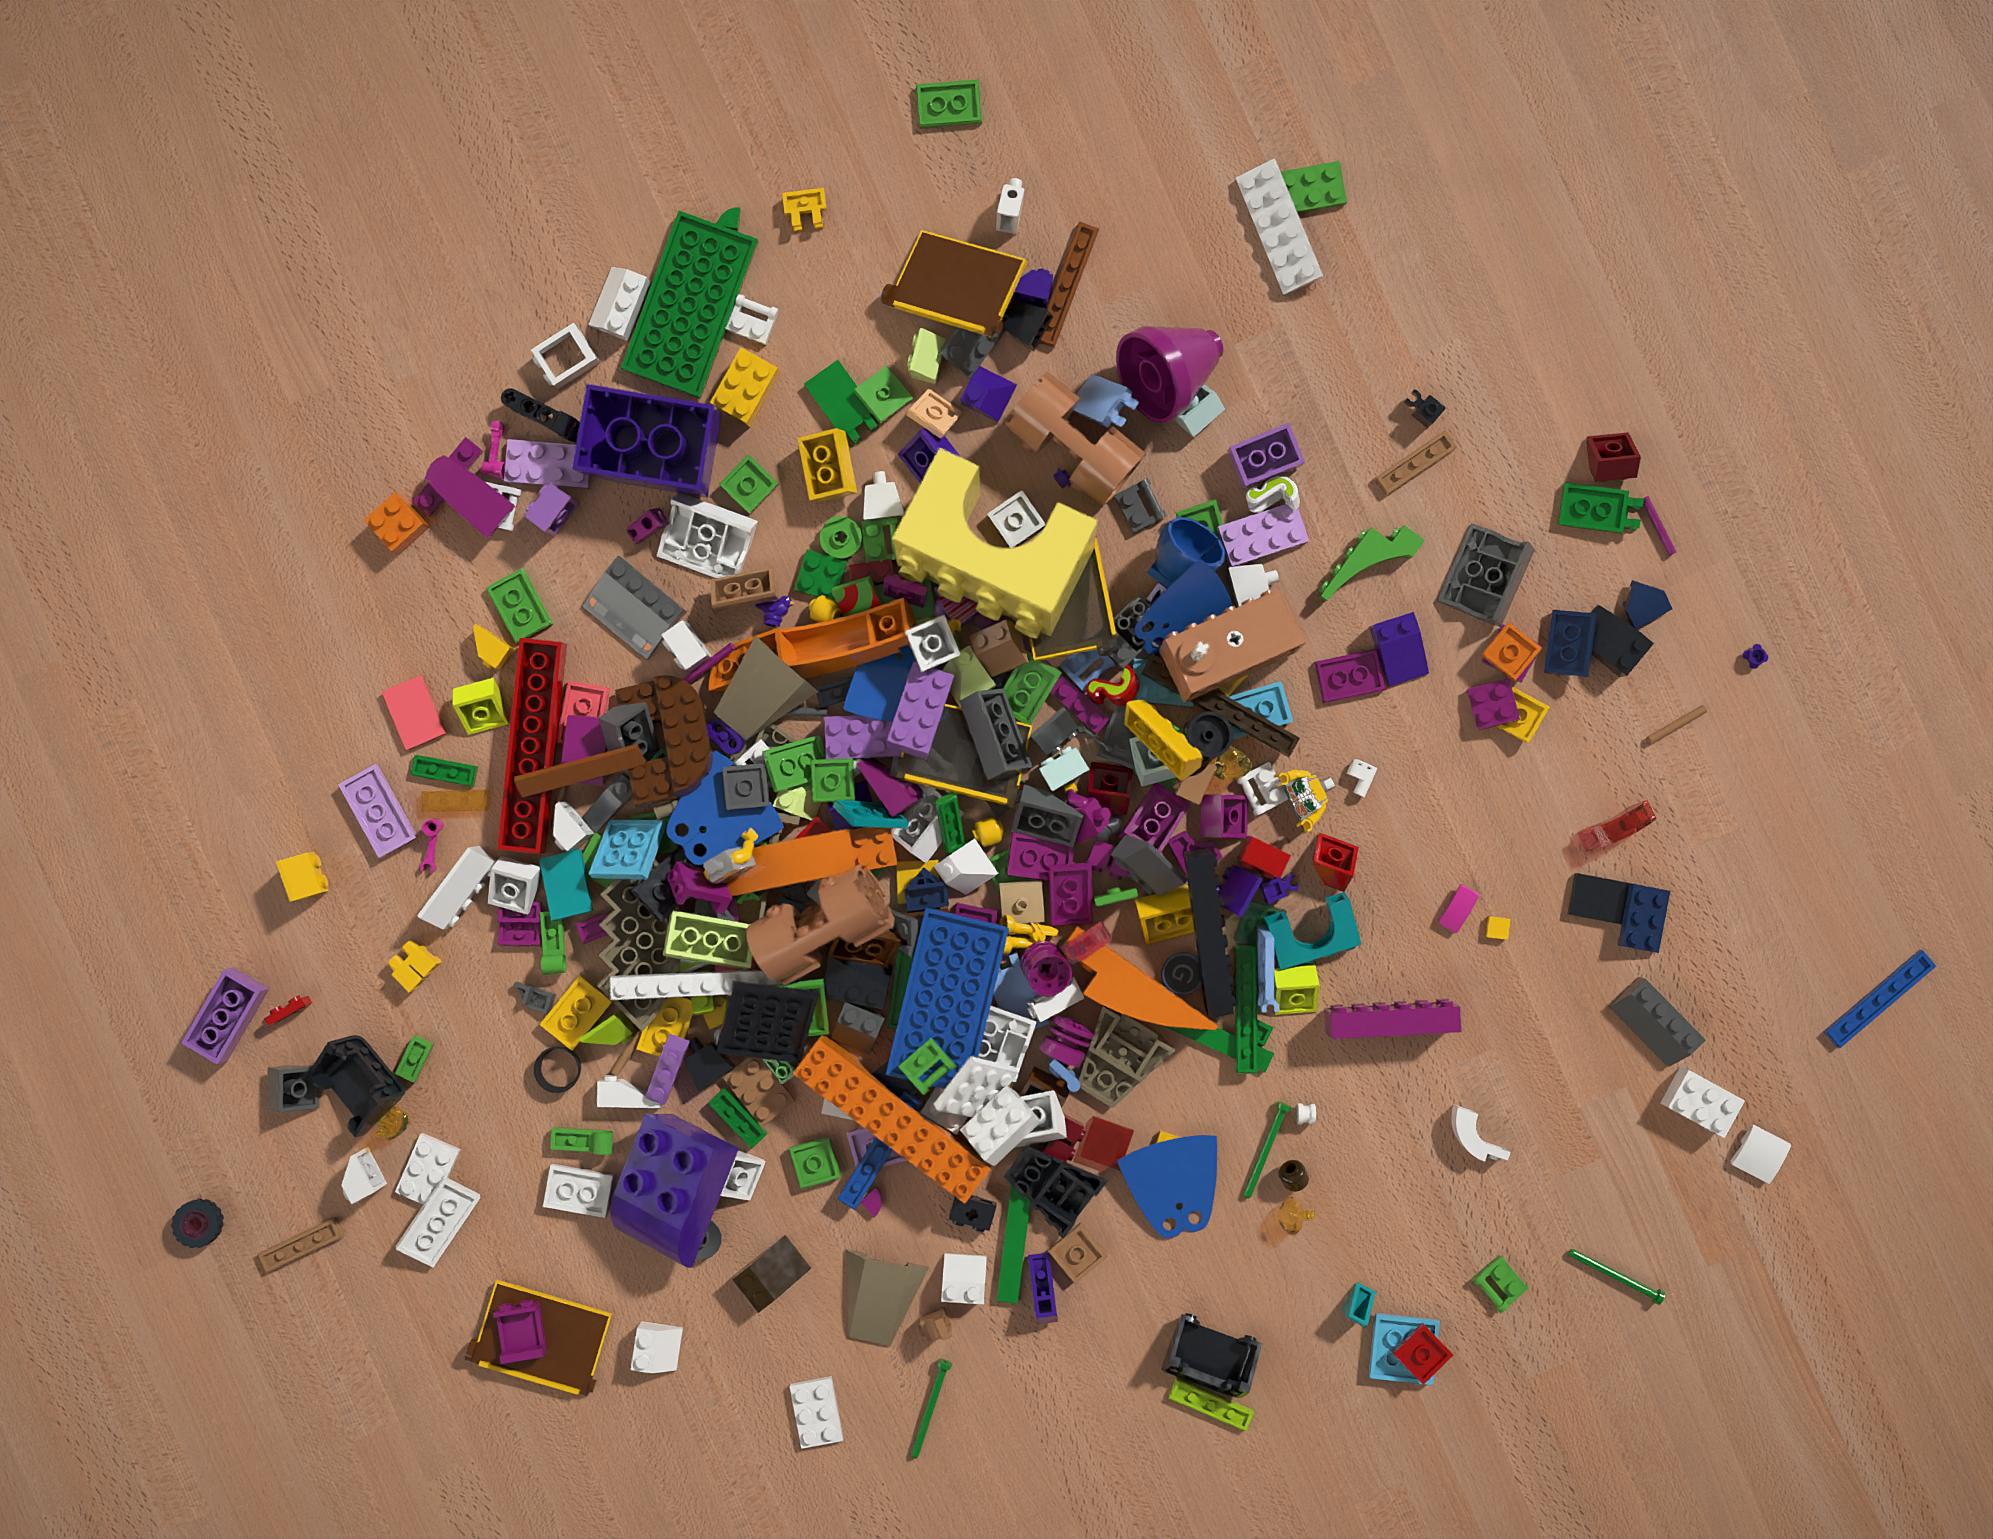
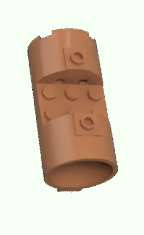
M1046 371L1038 380L1040 384L1038 386L1032 385L1011 411L1013 418L1011 420L1007 419L1004 425L1024 442L1022 446L1030 453L1033 451L1039 453L1051 439L1060 446H1068L1070 448L1068 452L1077 460H1082L1069 479L1072 482L1071 487L1079 494L1082 491L1088 494L1103 507L1127 481L1147 453L1114 426L1097 443H1094L1068 421L1081 398Z
M861 864L842 874L838 873L833 877L831 875L825 877L821 881L818 890L820 905L814 908L812 906L808 907L802 914L792 905L784 903L780 906L775 905L767 910L766 916L748 925L746 933L750 950L760 968L770 979L776 982L781 981L785 986L820 967L822 955L819 953L818 947L838 936L849 943L853 942L857 947L893 927L894 916L891 913L890 907L885 906L884 897L886 895L875 876L867 868L862 870Z

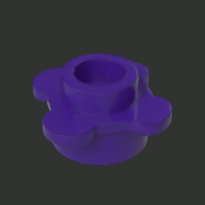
M1058 468L1057 472L1053 475L1054 479L1062 489L1066 486L1070 487V475L1065 469L1061 471Z
M1754 644L1749 651H1744L1742 655L1750 663L1749 667L1752 669H1757L1759 664L1768 661V655L1760 644Z

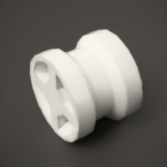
M1297 1103V1125H1302L1303 1123L1315 1125V1104L1304 1106L1302 1103Z

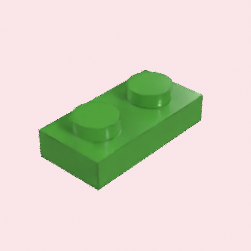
M413 1035L395 1074L415 1083L434 1043L418 1035Z

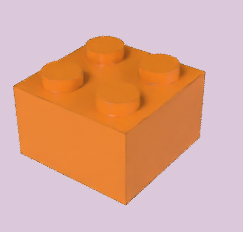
M394 492L364 519L390 551L397 554L405 550L430 527L406 498L397 492Z

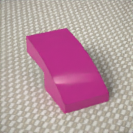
M1460 884L1450 898L1449 905L1438 919V923L1457 933L1475 905L1479 893Z

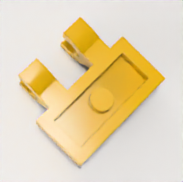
M824 188L782 193L785 216H791L794 232L803 231L800 214L812 213L815 229L823 228L821 212L827 211Z

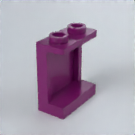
M676 862L669 871L667 879L677 904L683 905L688 896L709 900L715 913L723 914L733 899L727 884L708 882L705 878V868Z
M528 1299L512 1306L511 1303L499 1305L494 1311L493 1317L497 1318L502 1353L499 1356L501 1364L541 1358L546 1354L547 1347L539 1301L533 1302L532 1299Z

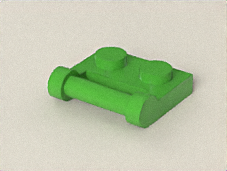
M899 517L861 522L866 562L878 560L882 562L885 559L897 561L893 537L898 529ZM883 526H889L893 554L887 555Z
M931 1037L898 1067L918 1090L925 1095L929 1091V1087L946 1072L952 1071L957 1066ZM941 1059L944 1064L922 1082L919 1077Z
M1500 1255L1472 1278L1473 1283L1476 1286L1479 1285L1496 1305L1495 1308L1499 1313L1506 1311L1511 1303L1529 1289ZM1487 1276H1490L1506 1294L1503 1299L1486 1282Z

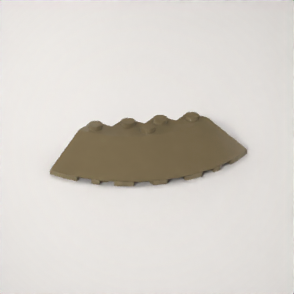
M656 859L653 861L650 872L659 864ZM615 879L600 893L605 901L614 909L599 923L613 939L598 953L601 959L612 969L597 983V986L610 999V976L678 973L680 959L663 956L670 914L662 922H658L631 892L642 879ZM679 905L673 911L680 912ZM668 997L616 999L612 1001L643 1031L658 1014Z

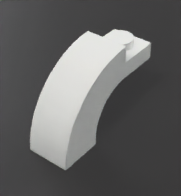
M1454 1104L1451 1121L1453 1131L1459 1143L1469 1153L1484 1162L1487 1154L1488 1158L1500 1162L1502 1158L1508 1161L1510 1155L1508 1150L1482 1141L1476 1130L1478 1114Z

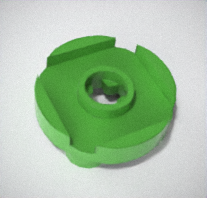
M837 516L829 519L824 524L820 532V543L823 550L831 557L847 559L855 555L861 548L862 533L857 523L847 517ZM841 532L843 535H847L844 543L835 541V538L838 537L837 533Z

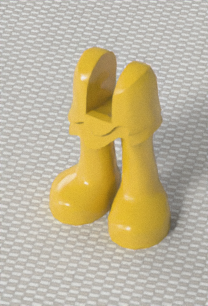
M1003 915L999 925L1009 927L1008 934H1028L1030 939L1007 936L1003 955H1008L1012 948L1027 949L1031 944L1045 941L1046 935L1058 936V930L1054 927L1040 925L1036 922H1029V925L1017 923L1010 915Z

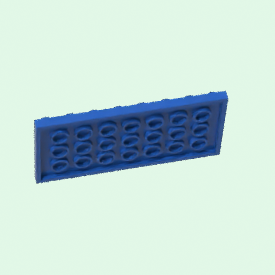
M926 907L886 1075L910 1080L898 1066L931 1037L957 1066L952 1071L946 1072L932 1086L946 1089L971 1056L978 1058L1009 927ZM939 1059L919 1079L923 1082L944 1062Z

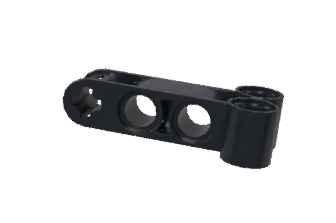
M508 388L502 392L501 401L506 407L552 430L572 443L576 442L580 422L576 418L563 411L559 412L515 389ZM532 405H534L535 408H534L533 412L529 413V412H528L529 408H530ZM553 414L551 421L546 422L548 415Z

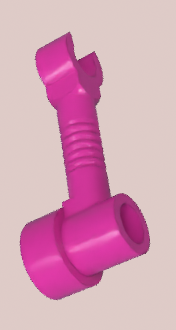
M492 421L489 460L482 463L481 472L485 475H493L494 478L504 479L505 462L497 461L504 424Z
M431 818L422 825L423 832L429 837L426 857L420 866L421 871L425 870L426 864L431 865V873L436 870L435 847L437 835L443 828V822L440 819Z

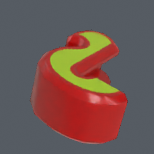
M1126 665L1120 684L1094 678L1086 685V692L1095 703L1103 704L1104 699L1108 698L1112 704L1124 706L1136 697L1140 688V680L1135 671Z

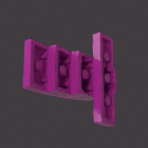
M467 437L462 440L449 458L443 455L430 464L425 476L428 483L412 501L426 514L431 516L443 500H445L487 538L493 535L515 508L512 502L469 471L470 467L484 451Z

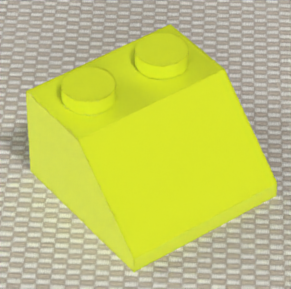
M494 678L453 689V707L468 735L509 724L502 694Z
M1315 965L1289 967L1282 970L1274 968V999L1279 1005V1012H1275V1015L1317 1012L1320 985Z

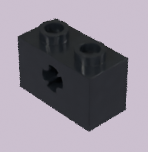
M971 1195L966 1203H963L957 1197H954L949 1220H952V1223L958 1226H964V1224L973 1226L972 1229L979 1232L990 1231L997 1202ZM971 1209H975V1213H978L974 1214L973 1217L969 1216Z

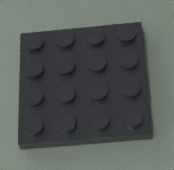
M732 981L717 1043V1053L801 1063L818 1000V991Z

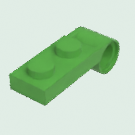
M549 911L540 912L543 956L541 958L543 975L566 973L564 919L551 921Z
M553 1127L551 1130L550 1149L585 1151L598 1155L612 1154L613 1131Z

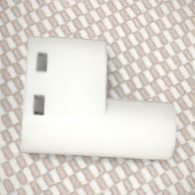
M1354 759L1351 762L1346 774L1359 779L1353 793L1365 798L1377 771L1376 767L1358 759Z

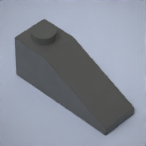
M622 773L582 816V819L596 833L633 798L630 777Z

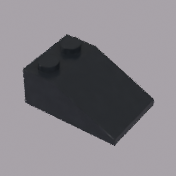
M1597 605L1591 612L1597 614L1592 655L1619 678L1626 677L1654 643L1639 630L1602 606Z

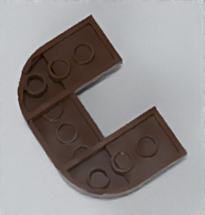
M667 675L655 676L654 681L616 689L618 706L645 702L647 703L652 723L662 722L668 757L647 761L645 765L628 769L634 806L639 808L680 798L696 790L701 785L700 782L706 774H709L713 763V749L710 745L704 712L705 707L696 690L686 681Z

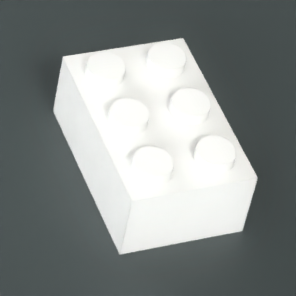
M1680 1066L1660 1104L1725 1138L1745 1100Z
M1006 1085L960 1131L984 1161L995 1166L1041 1121L1018 1093Z

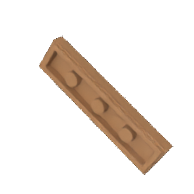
M1445 430L1374 479L1387 496L1452 452L1457 446Z
M334 1217L257 1255L265 1273H268L344 1237L337 1218Z

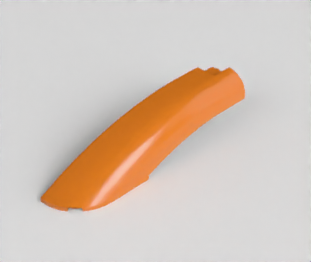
M904 598L846 617L785 629L776 628L756 636L800 677L806 679L858 666L900 652V647L910 644L905 631L913 628L917 623L909 603ZM754 636L733 644L735 650L719 661L716 667L713 666L709 678L710 692L726 690L746 651L750 647Z

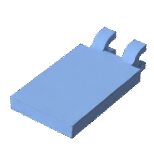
M1091 374L1076 394L1081 398V401L1073 413L1107 428L1111 422L1122 427L1126 419L1118 415L1121 408L1125 405L1134 410L1139 402L1131 398L1133 392L1127 387Z
M1258 926L1257 987L1259 988V994L1257 995V1005H1260L1261 1012H1266V1007L1269 1004L1273 1005L1274 1012H1279V1005L1274 999V937L1267 926Z
M1016 951L1009 954L1012 966L1003 970L999 968L993 994L999 1009L1031 1019L1026 1010L1028 1008L1026 1002H1032V999L1039 996V994L1031 988L1024 976ZM1048 1019L1042 1022L1037 1021L1034 1029L1049 1024Z

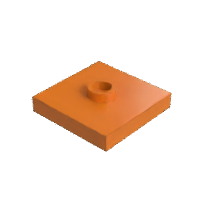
M1507 622L1481 656L1512 681H1516L1542 647L1510 622Z

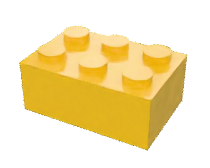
M740 347L710 404L715 405L724 414L751 427L779 377L780 371L776 366Z
M835 428L797 438L810 501L820 503L857 493L845 431Z

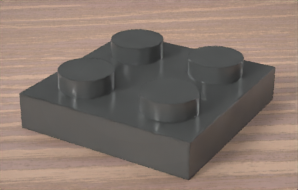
M765 763L722 767L726 810L769 806Z

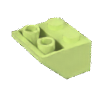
M920 328L919 334L915 333L912 343L914 354L909 355L907 362L908 371H910L913 379L936 384L943 359L938 352L946 342L945 338Z

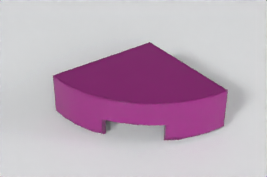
M877 1187L861 1200V1204L875 1218L880 1211L882 1203L881 1194Z

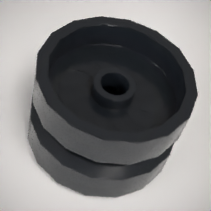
M1208 711L1198 714L1187 721L1181 730L1187 742L1201 752L1202 762L1221 756L1228 751L1232 744L1233 732L1231 725L1224 716L1216 712Z

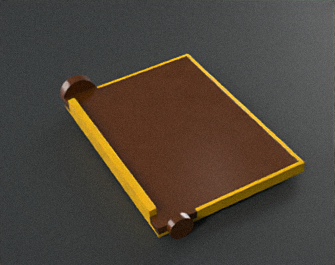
M921 230L897 284L885 285L881 294V301L884 305H888L891 308L993 338L995 333L1000 334L1003 329L1002 317L1027 265V260Z
M496 1280L478 1341L471 1339L465 1354V1360L479 1364L478 1366L576 1395L582 1394L587 1396L589 1392L593 1393L597 1380L593 1379L613 1313ZM528 1299H532L533 1302L539 1301L547 1347L546 1354L541 1358L501 1364L499 1356L502 1353L497 1318L493 1317L494 1311L499 1305L511 1303L512 1306Z

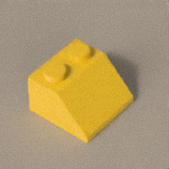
M307 852L276 861L290 902L305 900L328 891V880L322 874L320 868L321 860L315 852Z

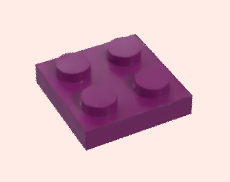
M887 574L884 581L885 596L897 600L904 598L909 604L921 608L925 606L928 588L917 581L912 583L905 581L902 576L896 574L892 576Z
M1510 679L1467 689L1477 730L1520 720Z

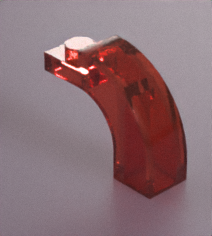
M1648 800L1629 806L1620 814L1606 821L1580 830L1578 835L1587 852L1622 840L1647 827L1657 818Z

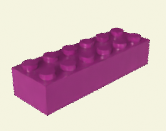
M1436 999V1003L1428 1002V1000H1415V1004H1410L1406 1001H1394V1005L1385 1004V1002H1373V1006H1366L1364 1003H1353L1351 1007L1333 1004L1330 1005V1008L1325 1009L1326 1034L1332 1039L1462 1032L1460 1006L1454 1004L1453 1001H1449V999Z

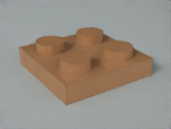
M1081 1223L1068 1232L1064 1239L1061 1238L1048 1249V1252L1075 1284L1108 1257Z

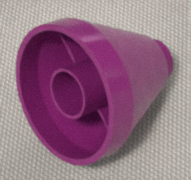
M1140 327L1124 335L1118 343L1116 365L1121 384L1133 392L1131 398L1139 402L1136 408L1145 417L1159 423L1168 422L1188 409L1217 366L1219 358L1223 355V344L1220 337L1212 330L1205 331L1201 328Z

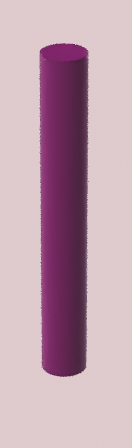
M1649 496L1643 498V506L1668 556L1676 553Z
M729 643L682 680L690 684L733 652L735 646Z

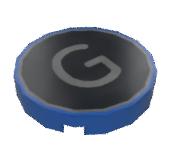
M1184 952L1167 958L1161 973L1166 987L1173 993L1180 995L1191 994L1196 991L1201 985L1198 959Z

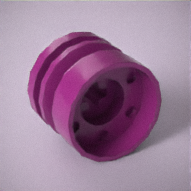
M1038 941L1031 944L1023 952L1020 967L1029 985L1037 994L1055 996L1068 987L1072 979V969L1057 945L1049 941Z
M1053 1016L1052 1022L1057 1024L1059 1028L1049 1025L1048 1029L1056 1035L1055 1037L1045 1036L1039 1050L1063 1063L1080 1067L1085 1053L1078 1049V1046L1089 1047L1090 1043L1082 1039V1037L1092 1039L1094 1033L1077 1021Z

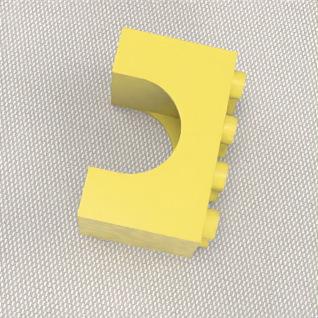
M939 448L893 537L897 564L901 567L899 574L911 582L917 581L922 583L924 578L939 584L940 586L937 591L951 601L960 602L962 597L965 596L977 602L976 610L990 619L999 620L1001 614L1017 621L1014 627L1026 636L1038 638L1040 632L1051 636L1094 550L1098 521L1057 503L1046 527L1032 542L1012 549H1002L987 545L979 540L967 526L968 519L980 498L979 466Z

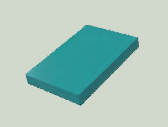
M835 800L833 808L852 826L907 829L909 822L901 814L892 817L881 802Z
M581 849L539 859L551 921L594 911Z

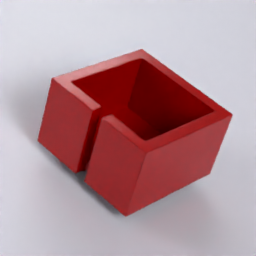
M1247 836L1237 859L1241 860L1240 865L1253 871L1255 868L1260 869L1259 874L1273 880L1274 877L1281 878L1291 855L1257 838Z

